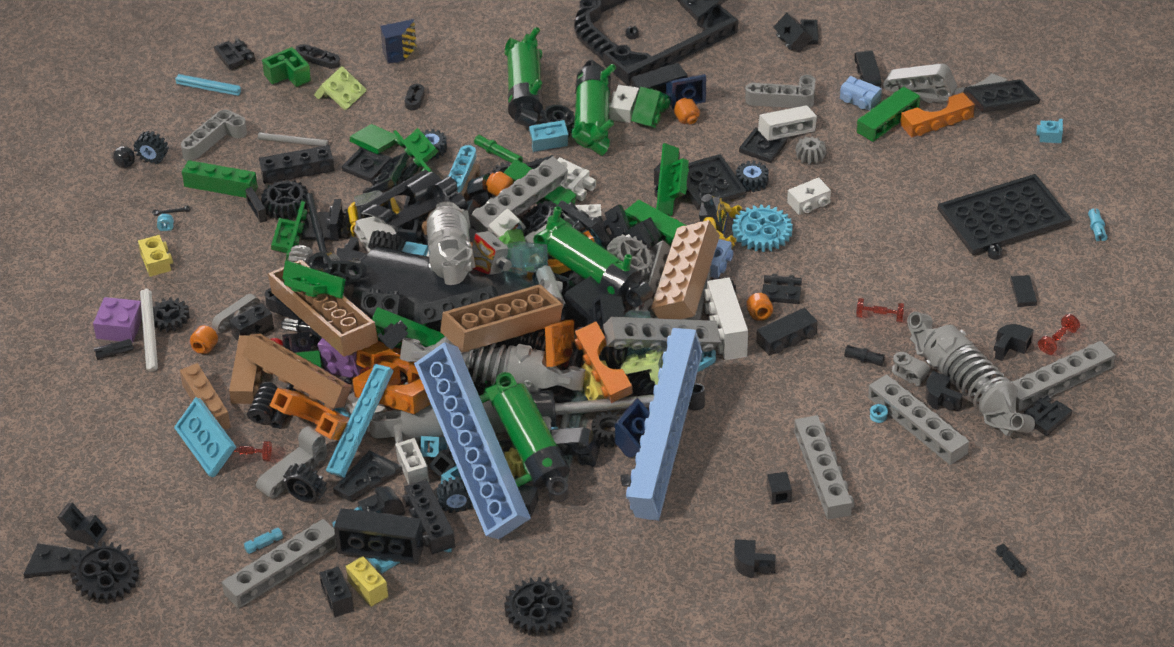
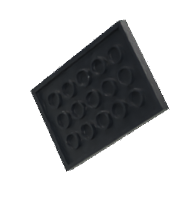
M1036 174L939 203L937 208L972 255L988 251L991 245L995 246V244H998L999 246H1004L1070 225L1072 222V218Z

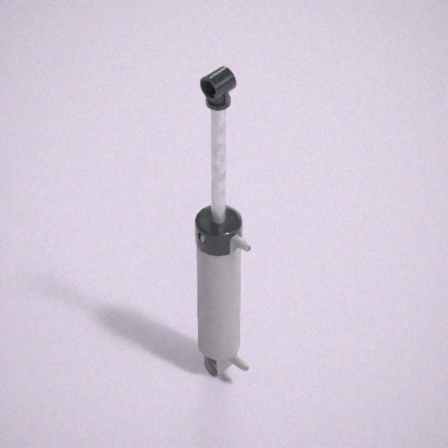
M694 383L688 409L701 410L705 407V387L702 384ZM553 390L530 392L549 431L551 427H557L556 415L628 409L636 398H639L645 407H649L650 402L654 400V395L624 397L613 403L609 399L555 403ZM489 401L482 403L494 433L507 432L495 407H492ZM432 405L427 406L416 414L402 410L374 412L369 423L372 437H395L396 443L412 438L421 440V436L445 437Z

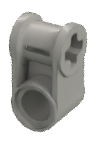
M897 352L893 357L895 363L892 367L893 374L909 383L916 384L915 386H919L931 372L927 363L912 357L906 352Z

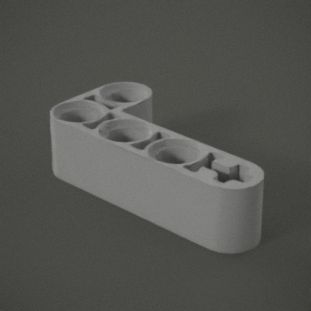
M945 64L894 69L890 71L883 84L886 90L892 92L898 91L903 86L909 90L934 88L937 97L942 101H948V97L952 96L957 88V83L951 69Z
M812 75L801 76L799 85L750 83L745 87V102L752 106L796 108L807 105L811 108L814 104L815 78Z
M230 110L218 111L181 142L183 159L186 161L196 160L226 134L237 139L245 137L247 135L245 118Z
M307 426L299 433V447L274 465L257 480L256 488L269 498L274 499L286 490L283 475L290 465L293 466L294 463H297L300 466L303 463L306 468L311 466L312 470L319 465L318 463L321 460L324 461L326 459L325 437L311 427Z

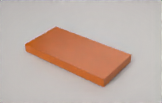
M564 320L545 327L547 367H554L570 360L572 354L571 344L575 340L573 320Z

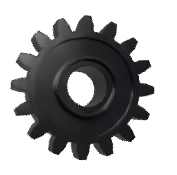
M546 106L545 110L542 109L541 114H539V124L564 120L568 137H570V133L572 134L575 126L574 112L566 106Z
M294 463L293 466L290 465L283 475L287 491L293 497L303 502H316L317 499L320 500L327 490L325 487L327 483L322 481L323 476L317 475V470L312 471L311 466L306 468L303 463L300 466L297 463Z

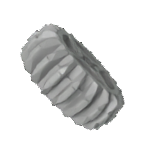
M622 234L608 244L607 251L619 259L624 260L626 254L632 256L631 266L640 271L641 280L646 279L650 275L655 257L651 255L652 251L647 249V245H644L642 240L638 241L636 236L632 238L629 234L627 236Z

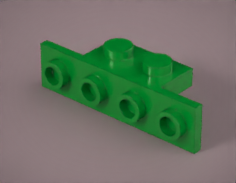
M419 128L406 139L397 130L393 131L398 137L395 140L402 148L406 146L404 151L410 157H415L413 161L418 167L423 166L422 171L426 169L428 172H433L426 165V162L439 151Z
M663 143L656 209L668 216H673L674 199L686 194L689 160L684 158L678 160L679 148Z
M301 201L296 221L279 218L271 250L287 253L286 260L289 258L291 248L299 245L300 236H298V233L302 234L304 226L302 220L305 221L307 217L304 201Z
M285 260L282 279H284V285L291 287L292 291L306 292L305 295L317 297V294L326 293L343 298L345 279Z

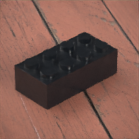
M340 508L334 525L338 554L419 564L424 548L421 519Z

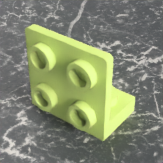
M341 66L319 87L314 96L320 99L323 95L325 97L329 95L338 105L347 110L367 90Z
M651 350L644 355H629L626 357L621 369L624 370L625 374L650 369V378L652 381H655V385H658V372L663 366V351Z

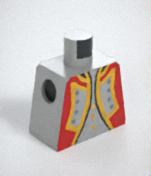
M489 231L475 234L472 246L475 268L472 269L486 274L508 271L512 265L511 261L506 259L508 247Z

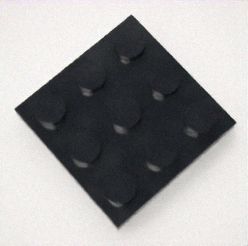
M721 154L689 162L686 194L697 210L701 208V198L706 194H710L712 197H720L722 202L746 195V189Z

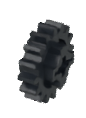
M172 297L168 300L163 298L161 303L156 301L155 306H153L154 327L158 328L159 332L163 329L166 330V333L170 329L175 332L177 327L182 329L183 324H187V319H190L188 305L185 304V301L180 302L179 298L175 299V301L172 300Z

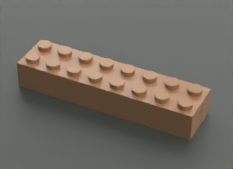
M299 260V261L295 262V263H298V264H301V265H304V266L309 267V266H308L304 261H302V260ZM284 267L268 273L272 293L342 356L352 355L354 352L368 348L378 342L375 322L345 296L338 298L326 293L317 294V297L305 295L306 292H295L291 290V287L284 285V279H282Z

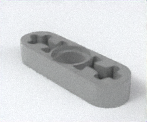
M247 294L217 314L212 321V327L220 333L224 332L230 327V319L259 305L260 300L253 294Z

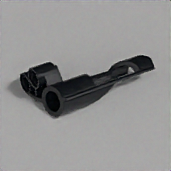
M425 169L361 206L360 214L371 215L381 220L384 224L398 228L435 210L436 205L441 202H452L460 209L465 208L467 204L462 194L457 192L458 187L452 177L448 176L445 179H441L435 173L428 172ZM398 195L409 196L416 200L415 204L398 214L379 206Z
M329 251L317 252L311 256L309 261L310 268L334 276L341 275L345 279L344 288L363 278L367 272L366 265L358 261L359 258L340 259ZM324 257H325V258L327 259V261H328V263H326V264L324 263ZM355 265L360 268L358 276L353 273Z

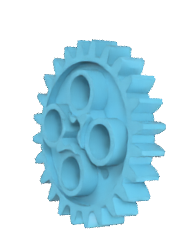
M753 205L752 210L747 207L746 212L740 211V215H736V219H733V237L736 238V242H741V246L748 245V249L755 247V251L761 248L762 252H764L765 248H768L772 251V247L779 249V244L785 246V241L789 242V237H792L793 224H791V219H788V214L783 215V210L777 211V207L770 209V205L766 208L760 205V208H757Z

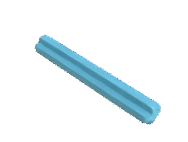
M178 74L176 77V83L179 85L239 96L241 93V87L238 85Z

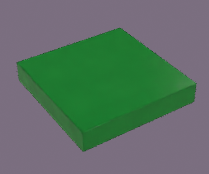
M370 124L351 135L349 142L379 154L398 143L395 140L398 137L394 133Z

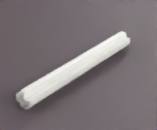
M149 289L141 290L140 297L146 369L149 372L157 371L158 363L152 292Z

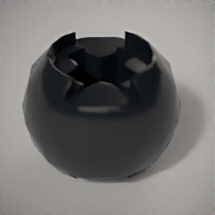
M121 146L113 152L112 158L116 166L127 168L134 163L135 154L131 148Z

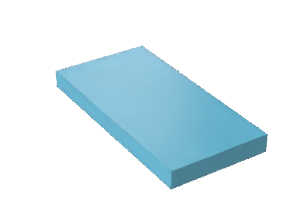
M194 398L174 427L209 477L217 475L236 448L201 398Z

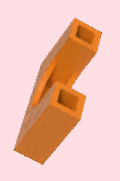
M386 361L378 364L394 370L379 404L416 414L431 405L421 378L410 384L398 385L401 383L399 365ZM373 368L353 378L355 397H360Z
M277 388L269 405L284 414L297 416L317 424L315 431L332 440H340L350 419L335 410L325 407L324 404L311 399L304 393Z

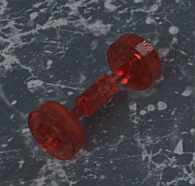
M858 298L856 317L862 318L863 310L873 311L876 314H897L896 322H902L905 303H898V309L891 310L887 309L888 307L882 306L866 307L864 306V298Z
M1066 314L1061 319L1063 328L1055 332L1052 338L1043 336L1038 341L1039 349L1048 355L1054 354L1057 350L1055 341L1062 338L1066 334V330L1075 333L1080 328L1079 320L1072 314Z
M264 441L262 449H254L253 446H239L233 452H239V454L262 453L263 461H270L272 442Z

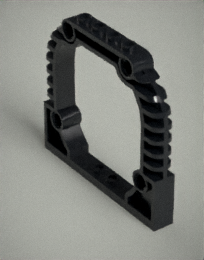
M580 0L579 10L574 21L575 35L580 42L591 50L593 54L597 55L599 59L603 60L606 68L614 64L616 70L612 73L627 86L631 85L632 77L675 64L738 33V19L722 6H716L709 15L705 14L702 16L701 21H696V25L703 28V32L651 56L649 53L631 51V48L627 45H616L593 25V23L600 20L602 12L628 0Z

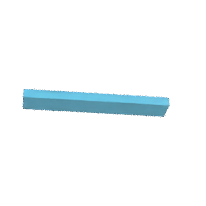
M374 365L326 468V472L329 474L345 477L394 370L390 367Z

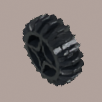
M289 179L287 181L280 180V182H274L273 185H268V188L264 189L263 194H261V203L270 218L274 217L275 220L288 218L291 220L292 217L297 218L301 201L305 202L304 209L308 211L306 194L309 192L301 182L297 183L296 180L290 182Z
M545 201L542 204L540 202L537 206H533L531 210H528L526 214H523L524 217L520 221L526 226L522 231L524 237L534 231H538L547 224L548 217L553 215L554 208L558 207L556 203ZM561 211L560 217H561L562 219H564L565 216H564L563 212Z

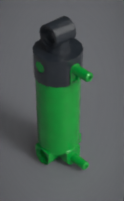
M534 27L532 32L526 34L522 41L509 38L504 50L508 65V112L515 123L527 128L536 124L539 114H541L543 109L541 90L543 83L541 81L540 59L543 54L542 50L537 48L538 41L536 37L540 32L538 27Z
M590 59L576 76L575 126L572 130V137L580 146L589 148L602 156L607 152L610 145L608 129L614 125V121L609 119V97L611 89L610 74L616 70V66L611 64L605 69Z
M555 207L553 215L548 217L546 229L534 235L533 241L539 250L549 254L582 278L587 279L591 276L610 295L622 297V303L628 301L631 306L638 307L652 298V288L647 283L640 282V271L631 266L632 256L626 254L624 260L619 259L573 228L571 224L560 217L562 208Z
M508 372L500 373L496 378V384L486 388L485 394L479 397L482 403L489 401L492 407H495L523 462V468L527 474L515 479L516 485L519 487L531 481L533 486L538 489L547 487L549 498L552 501L563 502L569 494L568 483L565 477L570 472V467L551 435L527 386L522 383L517 384L513 375ZM555 487L563 488L561 492L553 491Z

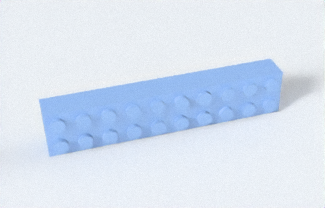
M673 328L671 335L667 338L668 348L663 353V366L658 372V385L654 386V400L649 405L650 415L645 420V433L640 438L641 448L635 458L636 467L631 472V486L626 491V498L629 499L630 509L633 510L634 516L637 518L659 520L703 353L697 332L693 329Z
M444 342L414 364L484 533L488 537L500 539L531 518L458 346Z

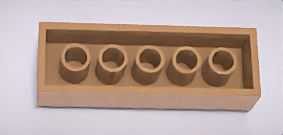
M710 220L677 228L651 306L658 319H685L695 316L720 237Z
M539 284L445 311L442 315L441 333L455 346H458L459 350L463 353L558 323L561 319L563 304Z

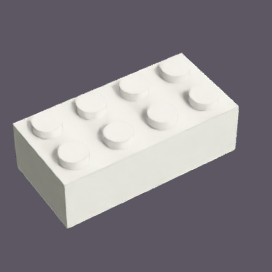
M730 278L707 281V289L704 290L707 303H704L705 313L710 315L709 321H717L720 343L717 345L719 354H723L724 360L747 357L748 329Z

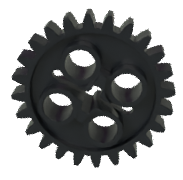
M103 541L100 547L97 543H94L93 549L86 546V552L80 550L79 557L75 556L74 563L71 564L72 585H75V590H81L82 597L88 594V601L92 600L93 597L96 598V603L104 599L105 604H107L110 598L113 602H116L117 596L123 599L124 592L130 594L131 588L136 587L139 577L138 561L134 560V554L129 555L128 548L122 551L121 544L115 548L113 542L106 546L105 541Z
M538 577L537 581L530 578V583L522 580V586L515 584V590H509V596H506V602L504 603L505 617H508L509 624L513 623L514 629L520 627V633L528 630V636L532 632H536L537 637H539L540 632H544L547 636L548 630L556 633V627L563 629V623L568 624V617H572V596L569 595L568 589L564 590L563 584L557 586V580L549 583L548 577L545 581H542L541 577Z

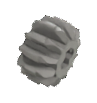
M805 136L804 139H799L795 148L797 160H801L802 164L808 162L810 165L813 162L817 165V162H822L826 155L824 141H820V138L815 139L813 136L811 138Z
M305 245L292 247L291 252H289L288 261L297 262L302 260L309 266L313 251Z

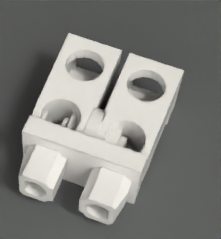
M559 158L558 161L568 169L567 181L561 184V186L573 191L576 194V199L583 201L587 195V190L584 188L593 191L596 187V180L589 177V170H583L581 167Z

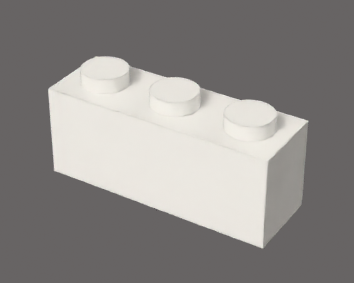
M807 105L760 114L758 130L768 141L814 132L817 116Z

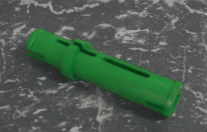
M477 135L474 139L475 145L485 149L489 154L493 153L508 162L510 161L511 164L515 159L520 162L523 161L522 156L498 145L495 140H489L482 135Z

